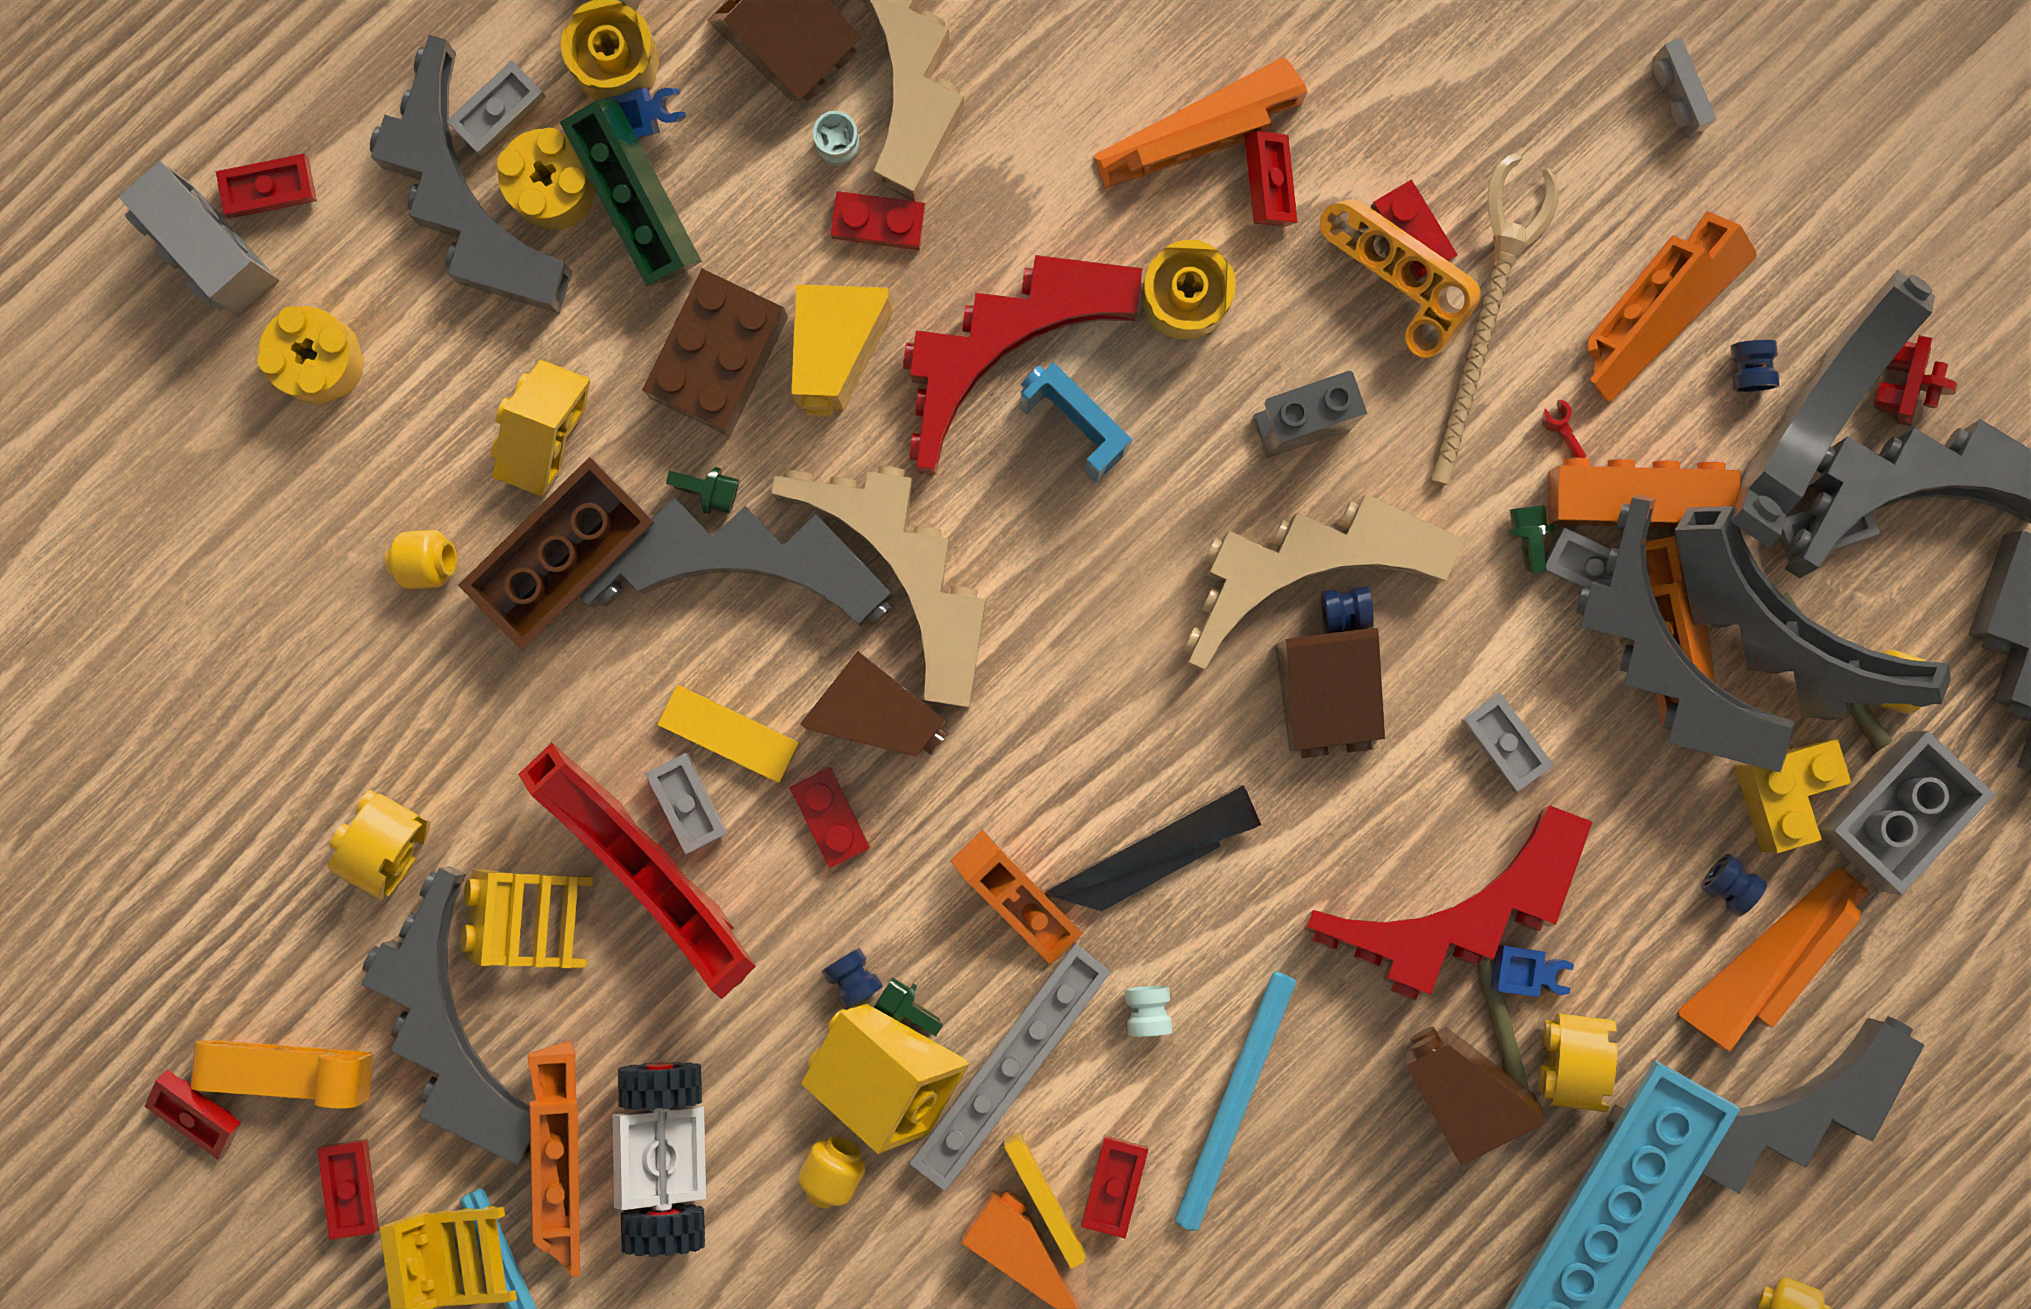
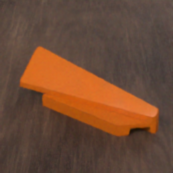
M1836 868L1679 1008V1017L1715 1047L1728 1052L1735 1046L1753 1020L1758 1024L1773 1028L1857 925L1862 913L1857 908V905L1868 894L1869 889L1844 869Z

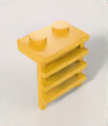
M472 869V879H467L464 887V904L469 906L468 925H463L460 934V948L462 952H466L465 960L480 966L586 968L587 959L572 958L578 886H593V877L502 873L489 869ZM524 883L537 884L531 956H518ZM551 884L564 885L558 957H545Z
M487 1206L482 1209L464 1208L458 1211L442 1210L434 1213L426 1211L381 1226V1248L384 1255L391 1309H433L440 1306L505 1303L517 1300L516 1290H506L496 1218L505 1216L504 1207ZM474 1220H477L487 1292H484ZM452 1222H455L465 1294H462Z

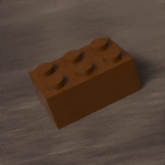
M702 268L642 391L651 400L731 437L789 318L784 307Z

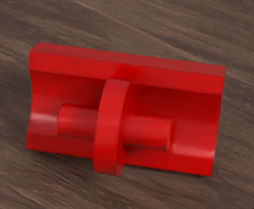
M1918 335L1917 343L1906 342L1885 368L1909 373L1905 386L1880 382L1874 403L1875 409L1897 415V424L1912 425L1921 390L1927 392L1923 405L1929 408L1938 407L1941 395H1954L1956 393L1958 384L1951 379L1945 378L1948 369L1947 363L1934 362L1931 375H1925L1933 339L1931 337Z

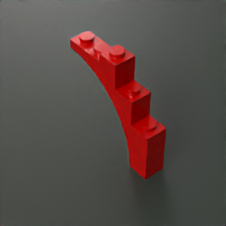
M1035 255L1033 268L1025 267L1021 294L1030 295L1029 299L975 292L974 306L965 305L962 331L970 332V337L916 330L914 343L906 342L903 369L911 370L910 377L912 383L927 384V389H918L915 415L923 416L921 434H912L910 446V460L917 461L918 473L936 475L943 442L958 408L976 383L1004 356L1033 338L1065 326L1100 320L1135 321L1143 268Z
M551 742L518 774L530 795L582 841L649 911L695 967L709 989L719 998L723 999L734 987L741 984L745 977L756 967L731 931L734 927L719 905L685 877L672 856L635 824L618 799Z
M1550 805L1541 810L1526 843L1507 868L1479 893L1452 908L1421 918L1389 922L1350 920L1312 910L1309 913L1304 930L1313 933L1311 941L1327 948L1336 950L1340 943L1355 949L1354 958L1368 964L1380 967L1382 960L1389 962L1383 980L1393 983L1390 991L1417 1001L1419 994L1424 996L1432 994L1448 947L1455 949L1453 957L1479 966L1481 959L1484 961L1494 960L1510 913L1516 915L1514 922L1536 931H1541L1543 925L1551 927L1557 924L1593 821Z

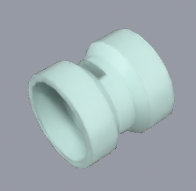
M829 111L822 114L815 121L813 140L820 158L832 166H844L851 163L858 155L860 149V139L854 120L848 114L841 111Z
M1141 986L1124 989L1125 1003L1132 1008L1131 1017L1127 1020L1128 1036L1146 1037L1173 1033L1172 1018L1167 1015V1010L1165 1009V1006L1170 1002L1169 986Z

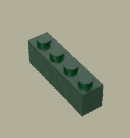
M596 100L560 121L565 134L646 287L665 283L701 263L702 260L618 101Z

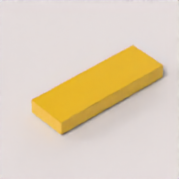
M678 684L657 724L778 783L782 782L800 742Z
M1016 1133L1005 1139L1004 1148L1068 1265L1073 1269L1084 1263L1086 1258L1085 1249L1023 1136Z

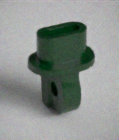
M715 467L707 474L705 480L669 470L666 484L688 493L700 495L703 513L710 514L712 509L730 514L740 480L722 475V469Z
M1545 505L1510 509L1512 529L1506 531V536H1521L1526 570L1531 573L1547 572L1542 535L1555 530L1554 524L1548 525Z
M892 977L874 1008L898 1022L906 1017L924 1030L937 1036L943 1023L940 1022L936 1015L914 1002L917 985L913 983L909 988Z

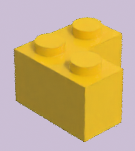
M541 359L529 374L523 373L513 396L511 398L505 397L496 413L495 422L500 424V431L494 439L490 451V456L495 458L493 478L541 497L545 495L561 472L566 439L585 412L590 378Z
M1838 739L1817 740L1788 749L1781 772L1746 763L1734 765L1761 852L1781 853L1821 841L1822 839L1808 796L1852 783Z

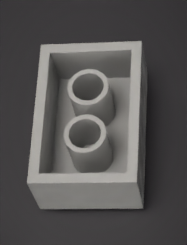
M159 160L118 196L130 209L125 214L128 221L144 236L148 234L159 244L155 248L157 253L172 268L176 269L178 267L189 277L185 281L187 286L203 302L209 301L217 310L221 311L227 308L240 316L279 281L192 183Z
M1929 731L1906 732L1819 825L1818 830L1827 841L1881 892L1903 894L1996 794Z

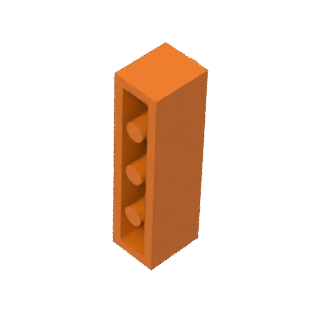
M1587 458L1563 459V465H1558L1549 471L1548 524L1617 526L1623 503L1631 504L1632 497L1643 495L1656 498L1649 527L1676 528L1688 507L1733 506L1735 509L1740 492V470H1725L1724 462L1697 463V469L1680 468V461L1673 460L1652 462V468L1635 467V460L1631 459L1608 460L1607 466H1590V459Z

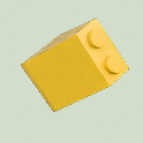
M796 284L791 394L799 409H806V415L831 417L833 416V410L845 409L892 317L893 305L889 288Z
M865 1004L847 1010L843 1009L830 1020L827 1027L829 1033L822 1046L811 1055L808 1061L810 1068L801 1085L877 1154L930 1134L970 1063L956 1053L872 1006Z

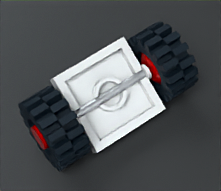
M657 1062L654 1064L643 1063L642 1065L634 1064L618 1068V1106L624 1109L647 1110L612 1114L614 1208L624 1210L621 1212L622 1253L625 1252L628 1255L635 1254V1256L649 1255V1257H657L662 1254L673 1256L674 1253L687 1254L689 1251L696 1252L705 1247L704 1208L693 1204L685 1206L684 1204L672 1205V1203L706 1199L704 1107L697 1105L702 1103L701 1065L698 1063Z

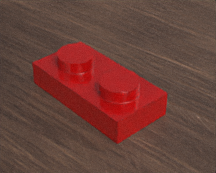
M1255 131L1244 135L1254 224L1286 227L1298 223L1289 136L1264 131Z
M305 154L215 171L223 214L229 219L317 201L310 161Z
M1412 179L1372 203L1371 207L1374 211L1448 262L1458 256ZM1413 261L1410 271L1416 281L1427 276V270L1421 262Z
M836 191L831 238L920 250L926 208L925 202Z
M831 767L789 787L829 868L871 848Z
M168 1069L155 1081L144 1106L216 1159H219L229 1149L241 1124L226 1108L216 1105L197 1090L191 1089V1083L180 1079Z
M1106 1135L1103 1136L1081 1221L1082 1228L1126 1239L1149 1150L1147 1146Z
M368 1139L322 1145L317 1148L329 1240L373 1234L379 1231Z

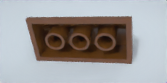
M589 457L458 586L524 651L655 522L596 461Z

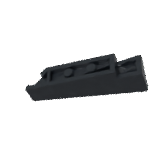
M1238 785L1047 888L1046 891L1050 897L1104 911L1221 847L1218 841L1257 828L1262 824L1244 785Z

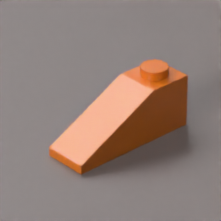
M983 829L950 860L963 878L1050 965L1083 934Z
M993 1189L963 1232L961 1243L1055 1309H1080L1078 1301L1031 1215L1025 1212L1028 1205L1007 1190L1001 1195Z

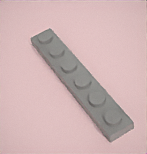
M1074 943L911 1158L909 1164L946 1192L1109 976L1111 970Z

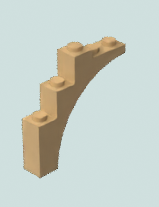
M863 0L874 16L884 38L893 70V108L887 139L874 168L875 180L892 191L912 201H916L964 111V96L959 94L960 89L942 78H936L935 82L931 80L950 43L949 29L944 27L945 22L937 15L922 10L920 14L916 12L922 0Z
M878 466V472L867 471L864 489L857 488L858 481L842 477H831L830 484L814 482L812 481L813 474L801 471L787 470L786 477L774 476L771 494L776 499L810 507L842 522L869 542L890 565L911 600L921 629L926 663L924 701L970 708L986 600L977 598L978 590L972 588L951 586L950 593L942 592L950 543L949 538L941 537L940 529L925 526H915L914 533L906 532L913 490L912 478L904 477V469Z
M1367 494L1362 496L1357 504L1350 501L1339 523V526L1346 528L1344 533L1298 512L1291 518L1290 522L1282 519L1271 543L1278 546L1276 552L1228 531L1223 540L1214 538L1204 559L1205 563L1211 565L1206 576L1221 582L1222 585L1220 589L1215 586L1211 587L1201 609L1208 613L1201 630L1193 627L1185 643L1183 652L1190 654L1186 665L1201 672L1204 671L1224 637L1250 609L1270 594L1300 579L1334 570L1374 568L1403 572L1440 584L1447 581L1465 539Z

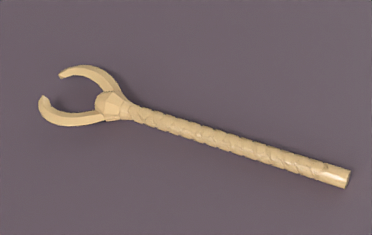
M1517 153L1506 156L1496 166L1489 182L1488 212L1494 233L1495 266H1493L1490 276L1491 279L1486 290L1487 293L1485 294L1472 338V346H1470L1468 352V359L1463 369L1464 372L1459 383L1460 386L1458 387L1431 480L1442 485H1449L1455 464L1454 461L1458 454V448L1463 437L1462 434L1464 433L1470 407L1472 406L1481 375V367H1483L1485 361V354H1487L1489 341L1494 330L1493 327L1496 323L1501 300L1503 299L1509 278L1508 274H1510L1516 258L1526 247L1535 242L1544 233L1551 223L1558 205L1556 177L1551 168L1542 169L1546 193L1542 207L1536 217L1525 228L1522 225L1505 221L1502 203L1503 188L1509 171L1522 160V157Z

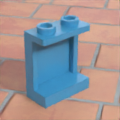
M1054 362L1046 370L1039 365L1021 383L1023 389L1020 392V408L1026 414L1043 398H1048L1098 447L1087 458L1084 472L1095 483L1128 452L1132 438Z

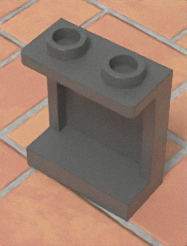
M1346 371L1266 399L1264 403L1266 410L1255 413L1253 419L1266 456L1270 458L1349 431L1367 414V410L1353 372Z

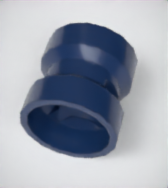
M1751 340L1738 342L1730 346L1731 359L1736 363L1737 372L1732 377L1734 391L1755 392L1780 387L1779 372L1774 369L1773 362L1778 356L1776 340Z
M1368 586L1355 587L1349 593L1342 594L1337 590L1321 592V613L1326 634L1343 632L1345 629L1350 628L1362 630L1374 627L1373 604Z
M1729 853L1720 858L1711 867L1701 883V889L1711 897L1725 899L1726 908L1737 917H1741L1750 911L1760 900L1767 887V882L1756 873L1746 874V871L1742 869V862Z
M860 947L821 971L828 983H838V1000L846 1010L883 987L876 974L870 973L868 969L864 970L863 967L866 964L867 958Z

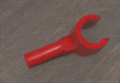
M1558 400L1556 405L1559 412L1563 415L1564 419L1562 420L1552 419L1545 408L1542 414L1543 426L1547 430L1559 433L1574 458H1586L1587 455L1568 423L1572 415L1570 405L1564 400Z

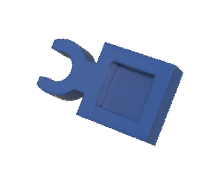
M641 88L602 99L618 101L637 139L660 133L657 123L658 119L665 123H676L686 118L685 112L670 113L666 108L668 98L680 94L678 88H662L654 94L652 100L648 88Z
M1499 944L1494 958L1490 989L1540 997L1542 985L1545 990L1551 993L1566 995L1570 993L1571 988L1558 985L1555 975L1560 969L1573 970L1574 964L1561 959H1550L1545 962L1546 952Z

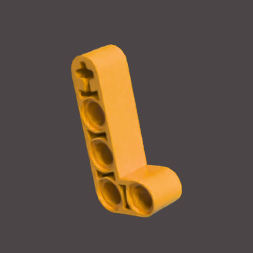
M1347 199L1328 206L1322 212L1320 229L1323 236L1329 242L1422 305L1405 333V342L1408 349L1420 358H1430L1447 349L1478 306L1481 293L1478 283L1363 202L1356 199ZM1344 213L1349 214L1347 223L1352 227L1346 230L1341 228L1344 220L1339 216ZM1369 227L1364 233L1360 231V229ZM1377 235L1385 237L1390 244V252L1387 258H1383L1375 252L1374 240ZM1413 261H1419L1426 267L1427 278L1424 283L1416 282L1412 278L1410 266ZM1450 286L1457 287L1463 292L1464 305L1461 309L1452 307L1448 303L1447 290ZM1424 324H1430L1437 329L1439 333L1437 346L1430 345L1423 339L1422 328Z
M200 1040L196 1041L194 1045L191 1089L208 1092L315 1100L314 1105L319 1107L354 1108L370 1100L374 1054L354 1050Z

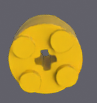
M592 0L580 6L572 14L573 18L568 23L566 29L564 27L561 35V53L566 66L578 85L593 100H602L641 88L650 89L654 85L659 66V52L653 35L641 14L618 0ZM615 46L614 54L608 56V48Z
M548 127L527 131L512 140L497 158L500 190L506 201L524 221L537 227L547 228L548 230H563L579 223L590 211L596 190L567 135L559 130ZM551 174L552 183L545 186L543 178Z
M1180 240L1167 246L1149 264L1142 286V305L1150 324L1157 331L1181 340L1201 338L1215 331L1224 320L1234 299L1236 289L1234 271L1229 262L1209 243L1199 240ZM1183 283H1191V289L1195 291L1193 298L1184 297V292L1180 291Z
M311 306L285 307L268 323L260 338L257 357L260 369L276 388L304 403L319 405L326 404V402L337 398L341 399L355 388L361 378L364 359L355 333L346 324L322 309ZM310 351L317 352L314 360L306 359Z
M368 790L356 808L355 813L358 815L351 825L348 826L343 823L332 837L329 848L335 850L328 863L327 869L331 870L332 874L378 900H383V895L389 896L394 892L415 862L416 857L412 856L415 849L414 843L416 841L422 845L424 844L430 829V821L388 797Z
M1560 1013L1555 1015L1554 1020H1544L1542 1047H1547L1549 1060L1548 1066L1540 1065L1538 1092L1543 1093V1098H1547L1550 1106L1599 1112L1608 1111L1610 1106L1602 1100L1603 1095L1612 1096L1615 1084L1617 1043L1608 1042V1030L1617 1031L1614 1020Z

